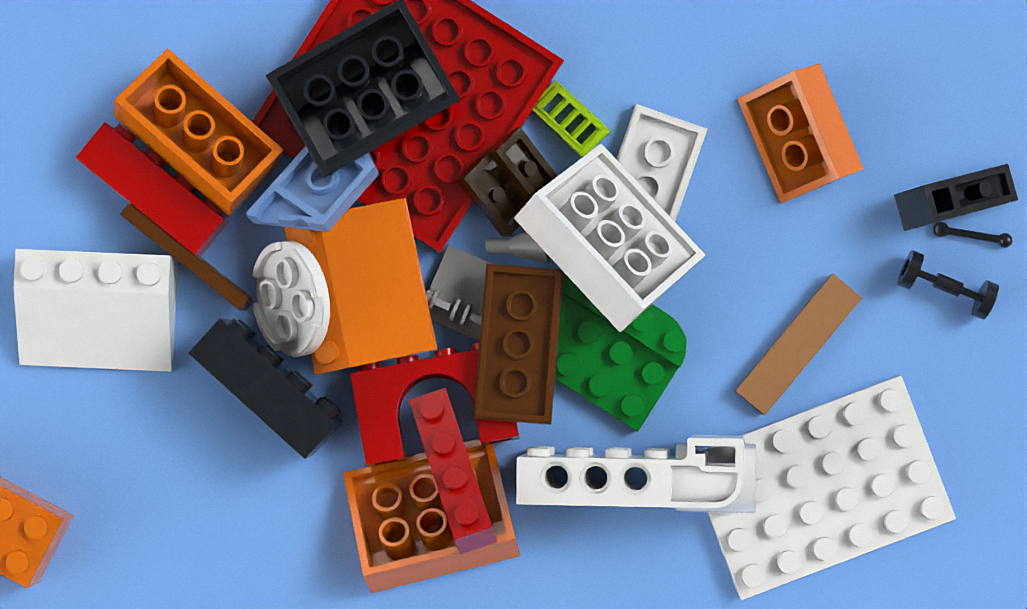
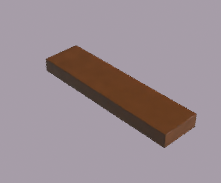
M127 204L120 213L122 217L236 308L246 311L252 304L253 298L201 256L191 253L133 204Z

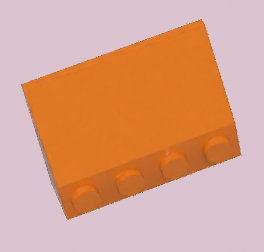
M406 198L350 208L329 232L284 227L287 241H295L302 244L316 258L328 288L330 317L327 333L320 347L311 354L315 375L437 349Z
M480 439L464 442L497 542L461 555L455 543L426 452L407 456L405 461L373 467L367 466L343 472L362 574L371 593L520 557L493 444L482 446Z

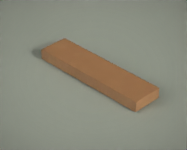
M831 274L734 391L760 413L766 415L860 302L862 297L837 276Z

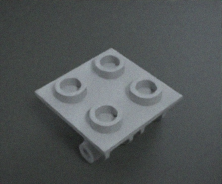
M448 245L430 289L426 293L431 320L480 341L486 263H492Z

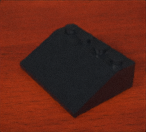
M404 0L393 2L266 75L324 178L461 101Z

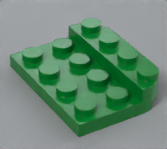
M563 272L555 379L638 432L678 368L682 366L686 355V336L673 317L653 304L622 332H619Z

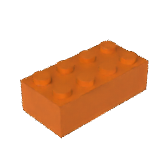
M168 48L114 99V117L177 173L182 175L202 195L214 203L227 217L280 165L283 149Z
M0 477V574L29 588L39 583L74 515Z

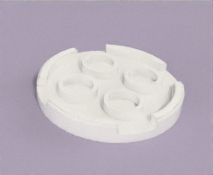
M295 241L272 243L260 253L253 269L252 276L257 278V302L252 303L254 315L263 337L275 351L281 350L293 358L312 354L320 347L327 333L330 302L326 280L316 258L305 246Z

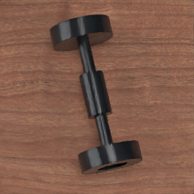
M915 250L910 251L900 271L897 285L910 289L917 277L932 282V287L956 297L962 294L974 299L972 316L982 320L986 319L996 301L999 291L998 284L986 280L977 293L963 287V282L941 273H937L935 276L921 270L924 254Z

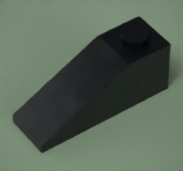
M1008 164L922 185L894 194L904 231L1018 200Z

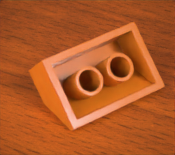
M820 63L794 70L737 98L780 204L863 170Z

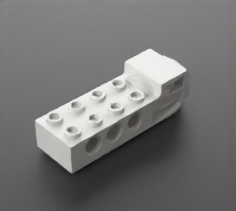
M692 435L688 438L687 443H677L676 456H670L669 448H647V450H644V455H631L632 448L614 447L605 449V455L593 454V447H570V449H566V454H555V447L532 446V448H527L526 454L517 457L516 504L669 507L676 508L677 512L756 513V444H745L744 436ZM698 446L735 447V462H708V450H698ZM555 465L561 466L566 470L568 475L566 484H559L553 478L552 472ZM593 466L601 467L607 473V483L605 485H598L591 479L590 473ZM631 467H639L645 471L647 475L645 485L637 486L629 479Z

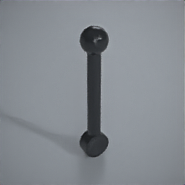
M938 222L933 226V233L937 237H944L948 234L995 242L1003 248L1010 247L1013 242L1012 236L1008 233L993 235L948 227L944 222Z

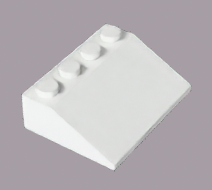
M602 144L598 145L536 192L514 217L521 227L619 332H622L705 256L702 250Z
M15 249L13 288L19 365L173 372L178 260L168 255Z

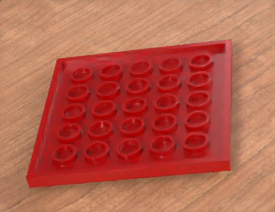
M330 0L293 59L397 0ZM404 0L461 101L371 151L370 155L379 175L357 200L364 205H371L406 198L414 237L441 253L474 202L457 179L504 136L517 127L522 128L564 63V60L471 0ZM272 89L252 122L283 149V153L294 159L306 145L274 89Z

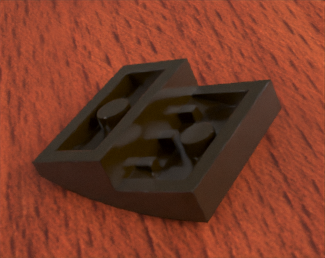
M517 127L478 158L457 181L502 237H509L520 226L514 217L536 192L558 175L522 128Z

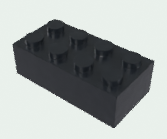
M220 318L188 354L304 459L313 456L344 422L338 417L341 410L326 396L318 399L309 391L313 384L297 370L295 372H288L281 365L285 359L271 346L263 344L260 346L253 340L256 333L245 322L235 318L232 320Z

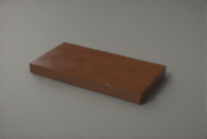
M486 263L473 419L551 425L563 284L562 270Z

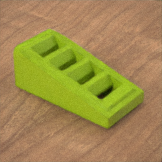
M556 80L545 90L533 109V112L580 158H583L596 148L611 132ZM558 94L562 100L548 114L543 108ZM567 105H570L573 110L560 124L556 122L554 118ZM580 115L584 121L569 134L565 129ZM591 126L595 131L580 144L576 139Z

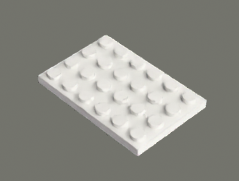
M902 375L739 435L744 436L745 444H756V513L707 512L741 600L956 519ZM710 446L702 449L708 450V462H735V447Z

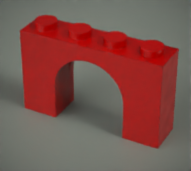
M480 342L472 344L471 351L457 353L456 348H446L434 351V358L419 360L418 355H409L397 358V365L381 367V362L358 366L359 372L350 373L367 466L373 467L407 460L400 423V410L405 396L418 383L431 378H446L455 381L467 390L474 404ZM476 419L482 446L520 439L517 422Z

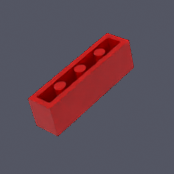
M104 122L75 158L191 253L202 256L229 223L222 216L223 212L207 198L202 200L193 193L194 187L182 175L176 173L173 176L163 168L166 162L149 147L143 152L133 144L137 137L119 123L114 128Z
M446 388L410 399L409 403L460 555L496 543L497 539Z

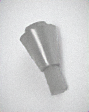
M527 232L513 235L510 238L486 239L487 254L511 253L513 256L547 264L550 262L548 254Z

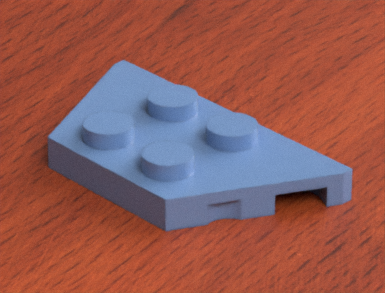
M305 146L245 214L255 224L329 232L379 173L370 153L324 178Z

